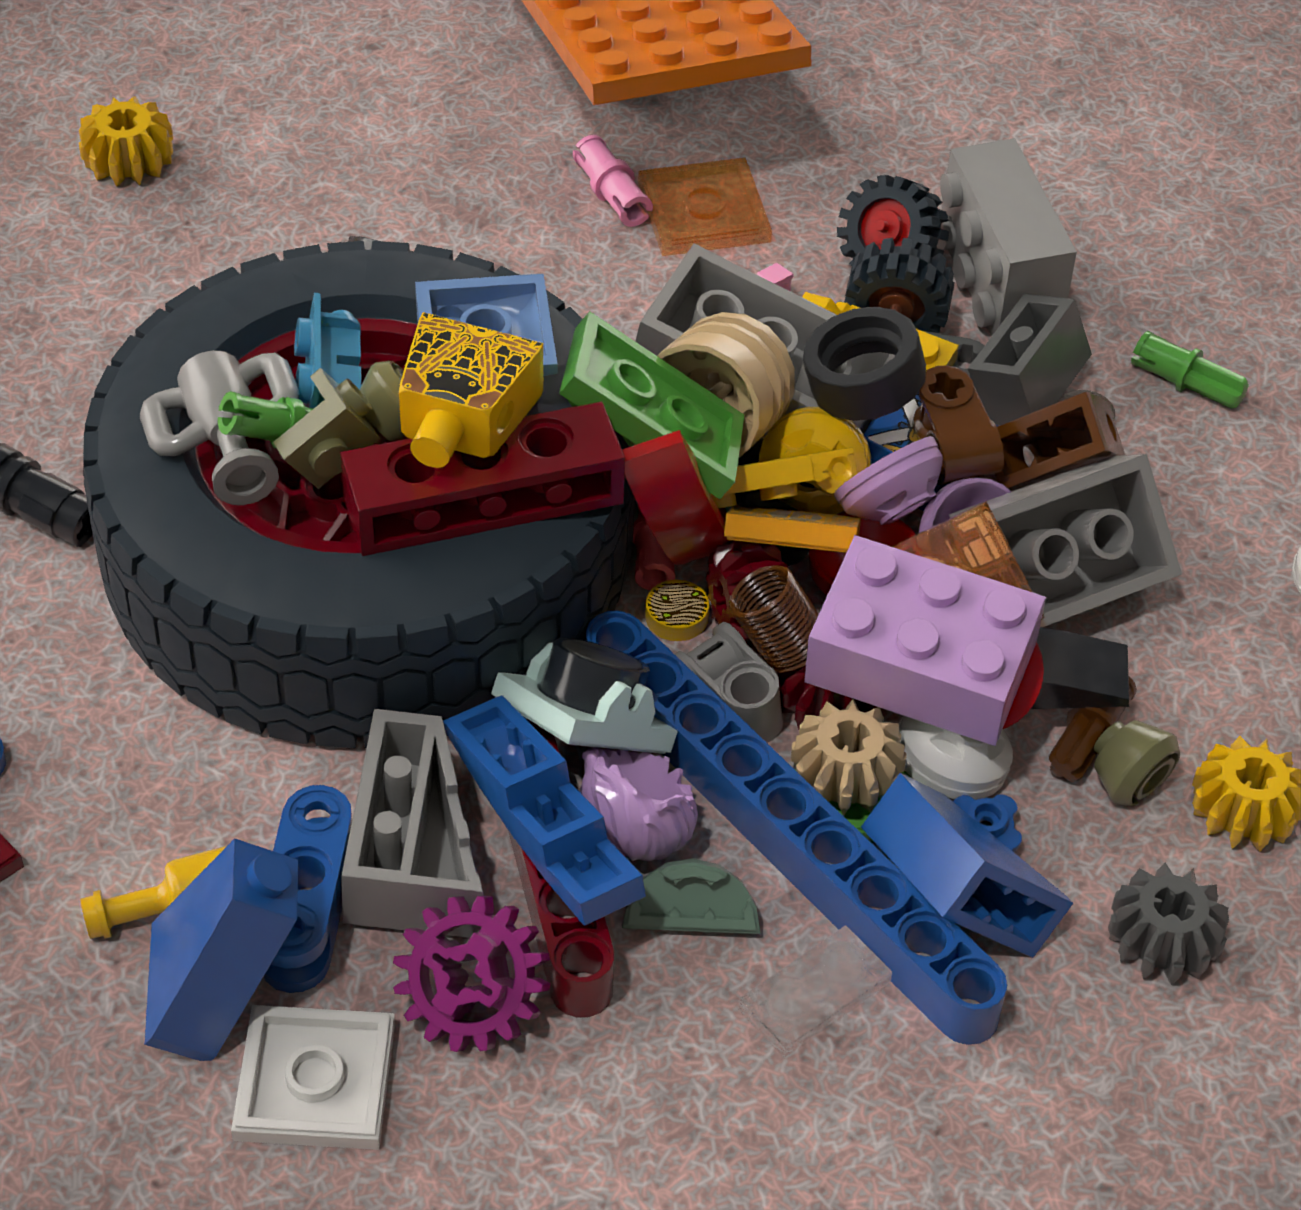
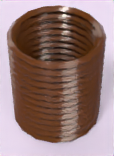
M773 565L753 571L734 588L729 599V610L744 629L762 658L773 670L788 672L806 666L809 635L819 613L787 567Z

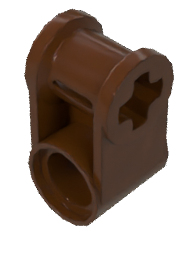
M935 366L926 370L925 383L918 392L922 404L915 411L912 425L918 440L931 436L934 437L938 444L943 460L937 484L944 485L954 481L1001 472L1004 466L1001 436L997 426L989 418L973 385V380L966 372L953 366Z

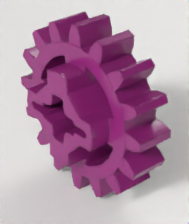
M464 896L448 898V916L437 907H428L423 910L422 915L428 928L426 930L406 928L402 935L408 943L414 946L412 954L394 956L393 964L408 970V980L393 987L394 994H411L415 1002L403 1015L405 1019L413 1021L425 1017L429 1023L425 1030L424 1039L429 1042L438 1040L447 1032L450 1033V1051L454 1052L464 1051L471 1042L472 1036L480 1052L496 1047L495 1031L507 1041L521 1036L520 1027L515 1018L517 1016L528 1020L538 1018L541 1011L529 1000L532 993L548 991L550 989L548 981L535 977V967L550 960L549 953L531 952L528 944L539 933L536 925L517 929L514 924L517 920L519 909L514 905L504 906L494 915L493 897L477 896L472 905L471 912ZM464 925H477L481 927L478 933L472 934L467 944L462 945L456 940H449L445 937L454 929ZM508 951H510L513 959L515 979L511 978L506 960ZM478 960L479 962L474 972L482 979L481 983L483 985L466 987L465 984L468 981L469 974L461 967L462 963L460 962ZM430 968L433 970L437 989L435 995L430 984ZM476 1002H481L488 1008L495 1007L499 1010L492 1017L480 1022L462 1019L466 1013L471 1012Z

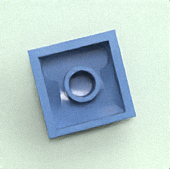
M544 274L415 282L418 321L422 313L425 312L543 343V376L557 374L558 363Z

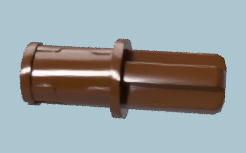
M1129 676L1130 702L1135 697L1137 688L1135 682ZM1126 707L1071 708L1066 718L1068 726L1049 754V761L1051 762L1050 771L1056 777H1064L1071 782L1082 778L1097 754L1093 750L1095 743L1108 727L1118 721Z

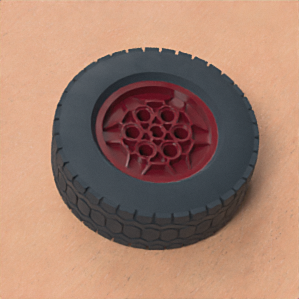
M364 241L327 243L328 252L324 253L321 252L319 244L284 250L283 260L281 261L275 253L240 263L241 274L234 267H230L202 280L201 290L195 285L191 286L165 303V310L161 308L156 310L135 329V336L130 335L111 359V366L107 365L94 391V398H91L85 422L83 444L84 488L97 559L108 601L131 647L149 669L154 670L157 677L180 696L186 694L189 702L215 717L220 718L224 713L225 720L228 723L258 734H262L267 727L269 737L308 745L311 734H314L316 746L356 748L357 737H364V746L367 748L374 709L442 716L444 721L494 699L495 696L491 693L498 672L527 675L531 659L548 642H554V639L560 637L586 640V629L589 622L599 614L615 611L632 556L635 497L625 474L623 504L362 556L344 500L342 472L335 475L318 489L288 464L269 440L245 437L249 448L260 450L270 456L278 468L279 479L275 488L263 499L246 505H231L221 501L213 489L212 474L215 466L223 458L219 445L207 440L177 456H159L149 447L140 420L143 402L154 393L178 387L177 377L180 368L188 359L199 353L212 350L224 351L234 356L240 364L260 354L277 353L288 361L293 376L296 378L298 363L305 364V357L294 355L298 318L309 319L314 293H320L321 312L332 313L337 310H346L352 313L354 318L359 321L361 325V358L359 366H361L362 385L370 367L375 362L393 361L401 368H405L418 325L415 282L520 275L503 266H500L495 271L493 262L461 252L453 260V250L417 244L413 253L410 252L409 243L372 241L371 250H365ZM546 290L558 372L557 374L543 376V393L526 416L572 407L568 399L560 395L559 392L574 331L582 321V318L571 307L565 309V302L548 290ZM265 374L256 378L248 386L251 397L265 400L273 398ZM175 408L166 410L173 435L179 434L193 423L186 409ZM614 430L621 449L631 447L626 443L622 435Z

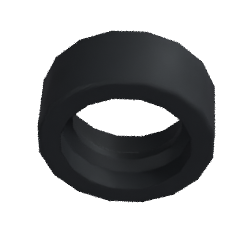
M866 307L838 314L817 327L804 346L803 364L812 395L818 406L833 417L852 421L880 418L898 411L913 400L925 383L926 363L919 334L911 319L896 310ZM882 352L895 355L892 360L882 367L867 373L846 375L834 372L847 360L862 354Z

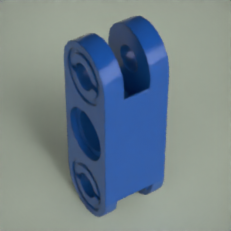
M326 785L307 786L297 790L288 798L282 811L273 848L274 852L298 859L297 921L263 976L265 981L273 988L287 993L304 992L314 988L325 978L330 967L342 912V871L352 825L351 804L346 795L336 788ZM320 809L328 812L331 816L329 818L305 819L310 811ZM311 887H312V889H309V890H300V889H302V888H311Z

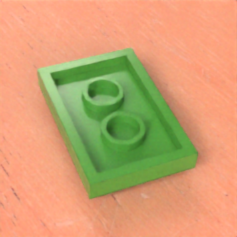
M589 311L575 328L559 394L568 399L572 407L602 401L613 429L622 435L629 446L680 430L696 457L701 479L710 494L721 499L736 480L744 414Z

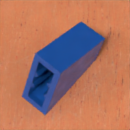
M899 773L861 826L867 835L943 918L1032 958L1074 904L1064 893L946 795L902 773Z
M234 838L152 922L144 1045L199 1061H212L217 1056L297 921L298 859Z

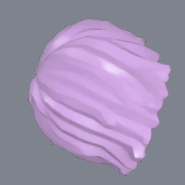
M600 747L588 748L583 752L582 759H584L585 774L579 792L604 817L607 839L625 857H629L632 861L638 859L642 861L662 860L672 852L680 850L692 838L698 817L696 802L691 792L692 785L681 784L683 769L677 768L668 773L669 757L664 756L663 758L661 755L655 757L650 752L638 753L632 751L628 753L627 750L618 749L614 751Z

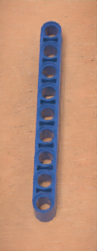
M607 611L593 618L586 629V641L622 651L649 666L650 672L645 686L652 690L655 706L654 717L677 730L671 752H666L662 755L669 757L670 763L676 769H683V776L944 1035L955 1042L966 1045L980 1044L990 1039L997 1031L1008 986L1006 975L1000 966L954 922L943 918L889 859L639 619L622 611ZM869 907L881 908L882 910H876ZM915 952L926 953V954H929L930 956L918 955V954H916ZM962 999L975 1000V1001L979 1002L980 1004L968 1003V1002H965V1001L962 1000Z

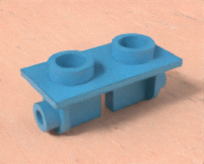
M314 293L309 319L298 318L294 343V355L305 357V364L298 363L295 381L299 389V399L306 404V407L313 409L325 400L310 378L319 368H322L338 384L348 378L358 389L361 387V366H359L361 358V325L352 313L346 310H337L332 313L321 312L320 293Z

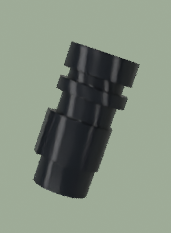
M0 443V512L7 516H13L16 513L24 521L55 538H61L76 547H82L93 535L85 493L52 473L43 472L41 465L31 457L24 456L20 451L5 443Z

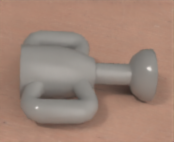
M214 350L199 353L188 359L180 368L177 377L178 387L154 393L142 404L140 420L149 447L159 456H177L210 440L220 446L223 458L215 466L212 474L213 489L217 497L231 505H246L263 499L277 484L279 479L277 466L268 454L249 448L245 436L222 434L218 427V417L232 419L235 415H243L218 410L222 398L230 391L251 397L248 386L263 374L266 376L273 395L270 401L277 402L282 397L299 399V389L288 361L277 353H266L255 356L240 364L234 356L224 351ZM175 408L186 409L193 423L179 434L173 435L166 410Z

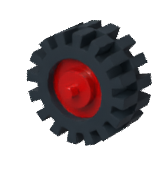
M880 175L877 176L878 182L867 179L860 183L864 191L863 193L851 191L846 199L854 205L851 210L841 208L838 217L847 220V227H837V237L847 240V244L840 246L843 256L853 258L849 263L851 266L854 264L855 257L859 252L865 253L867 245L874 242L881 249L882 241L886 238H893L895 246H901L903 238L913 239L911 248L919 250L922 243H925L932 247L930 255L932 258L939 253L944 254L945 251L937 248L939 240L948 241L949 231L941 229V223L948 222L949 219L946 211L937 208L943 202L937 195L928 192L930 188L899 176Z

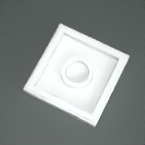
M252 1005L231 1128L232 1140L239 1142L379 1150L395 1029V1014Z

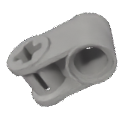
M722 622L714 627L713 636L687 654L682 651L675 653L687 667L767 743L780 733L783 726L778 676L773 668L768 666L747 645L743 637L729 623Z

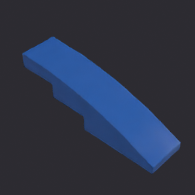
M503 695L443 721L445 733L513 838L547 883L584 926L646 897L643 875L607 839L604 817L570 783L566 760Z

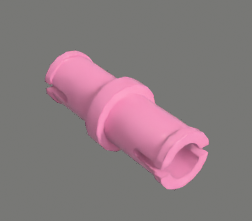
M589 135L582 138L576 146L581 150L586 159L577 150H573V159L591 179L590 186L592 191L600 200H607L624 225L635 227L645 222L649 215L643 210L639 202L646 211H652L653 204L634 182L635 178L632 169L625 161L614 157L600 136Z

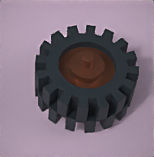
M886 238L882 241L881 249L873 242L866 246L864 254L861 252L857 254L847 284L845 303L860 308L880 307L896 310L911 319L916 329L940 333V328H944L948 320L955 284L953 282L954 273L952 267L945 268L946 258L941 253L931 258L932 247L925 243H922L920 249L916 250L911 248L913 239L903 238L901 246H895L893 238Z

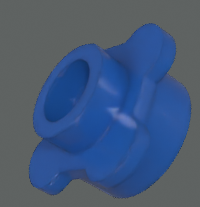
M999 794L993 799L981 798L975 800L971 796L962 795L953 801L979 824L984 820L991 822L992 826L981 825L1013 852L1020 847L1022 835L1015 829L1013 820L1018 807L1011 797Z

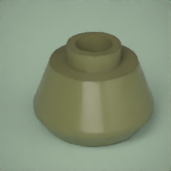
M393 361L375 362L370 367L359 389L373 408L365 417L380 438L375 442L378 445L383 444L386 440L395 442L410 439L401 432L399 388L404 369Z
M1139 720L1131 721L1126 725L1121 721L1115 722L1103 732L1093 749L1098 754L1094 768L1111 801L1116 805H1137L1139 802L1133 795L1139 800L1150 795L1166 781L1180 759L1178 739L1173 733Z

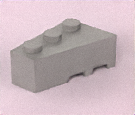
M374 709L342 871L343 923L397 930H405L406 928L426 930L428 927L422 915V911L426 908L437 907L448 916V898L464 896L471 912L476 897L483 896L479 874H476L470 849V835L467 822L463 819L459 802L458 784L442 716ZM464 925L454 929L447 935L471 938L472 934L478 933L481 927L477 925Z

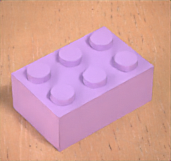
M854 535L809 635L805 682L996 746L1035 648L1046 597Z

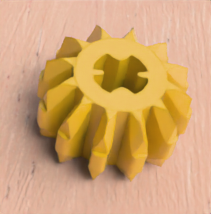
M133 96L127 102H119L112 97L110 105H92L91 115L80 118V142L78 143L80 157L84 160L85 168H91L94 172L96 180L110 176L116 187H118L125 180V177H132L140 186L144 173L160 177L162 166L172 164V125L168 121L167 114L159 112L156 102L140 104L136 96Z
M1240 735L1231 744L1230 748L1215 744L1213 750L1208 753L1206 761H1202L1201 767H1197L1192 782L1194 787L1193 793L1195 794L1192 802L1194 807L1193 815L1207 818V835L1220 833L1225 829L1230 832L1229 840L1232 849L1242 841L1243 837H1250L1251 843L1259 852L1269 844L1270 838L1284 844L1287 837L1292 834L1294 826H1297L1298 821L1301 820V770L1292 768V751L1274 754L1270 751L1268 739H1265L1257 747H1251Z

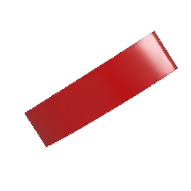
M680 430L622 449L625 457L624 474L632 493L657 542L675 565L680 566L710 556V553L715 552L717 546L731 543L732 540H727V536H724L727 511L725 508L718 509L701 479L696 457Z

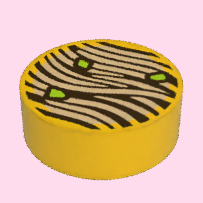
M668 580L652 588L646 598L645 620L647 626L660 638L669 641L690 640L700 635L708 624L709 599L703 589L694 583L685 580Z

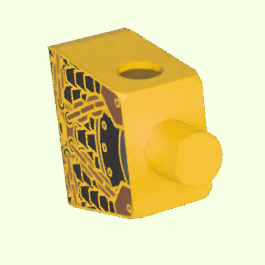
M423 312L418 321L399 388L401 432L407 438L413 439L410 445L413 456L424 465L434 468L445 466L449 462L454 450L481 458L494 456L543 393V343Z

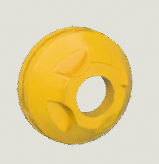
M805 407L784 415L770 428L761 446L759 462L853 447L857 473L871 465V454L868 442L862 431L852 420L833 417L820 407ZM797 483L798 495L778 498L798 511L832 515L844 511L841 504H838L835 499L834 493L824 494L816 487L807 488Z

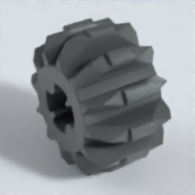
M1166 862L1156 871L1155 876L1139 868L1136 874L1131 877L1129 885H1121L1120 890L1115 893L1111 907L1113 914L1108 925L1109 939L1120 943L1118 949L1120 963L1140 958L1142 959L1140 969L1143 979L1152 974L1155 967L1163 968L1171 985L1181 978L1183 970L1199 979L1202 973L1207 971L1209 962H1216L1217 957L1222 955L1227 941L1225 932L1229 923V907L1217 903L1219 897L1217 894V884L1198 886L1196 884L1194 868L1184 874L1183 877L1173 875Z

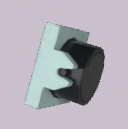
M560 637L554 639V642H548L531 659L527 675L498 672L491 693L495 698L503 695L522 716L571 745L665 754L666 752H671L677 735L676 729L654 717L655 706L652 690L645 686L650 672L649 666L627 653L586 640Z

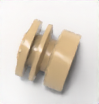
M721 312L702 318L657 355L744 414L739 458L785 415L795 393V368L786 345L769 326L746 314Z

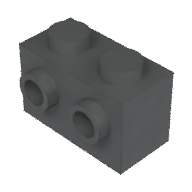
M1023 294L967 368L978 396L989 418L995 424L1003 425L1057 403L1091 357V349L1075 299Z

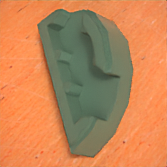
M695 858L667 862L644 876L643 882L646 897L626 906L622 928L761 934L756 903L742 880L720 864Z

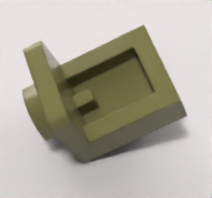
M319 368L310 378L325 400L273 442L282 458L318 489L335 475L342 472L340 452L371 446L380 439L365 417L373 408L363 393L348 378L338 384L322 368Z

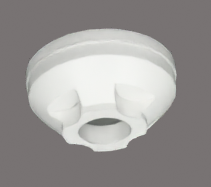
M903 716L899 722V732L902 735L901 744L905 746L904 752L907 754L905 771L914 780L952 799L968 795L978 800L995 794L1002 787L1013 760L1012 746L1004 729L1001 731L996 746L907 716Z

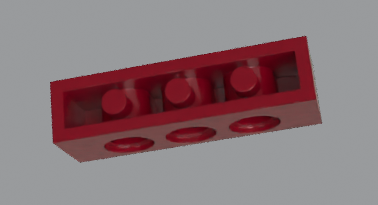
M602 401L525 416L494 456L481 458L454 450L449 462L439 468L424 465L413 456L410 449L413 439L340 452L344 500L362 556L623 504L625 457Z

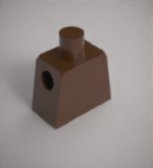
M1086 391L998 426L1003 445L1004 466L1001 472L995 474L998 483L1003 484L1010 491H1015L1109 456L1125 455L1107 401ZM1024 446L1034 455L1030 467H1028L1024 459Z

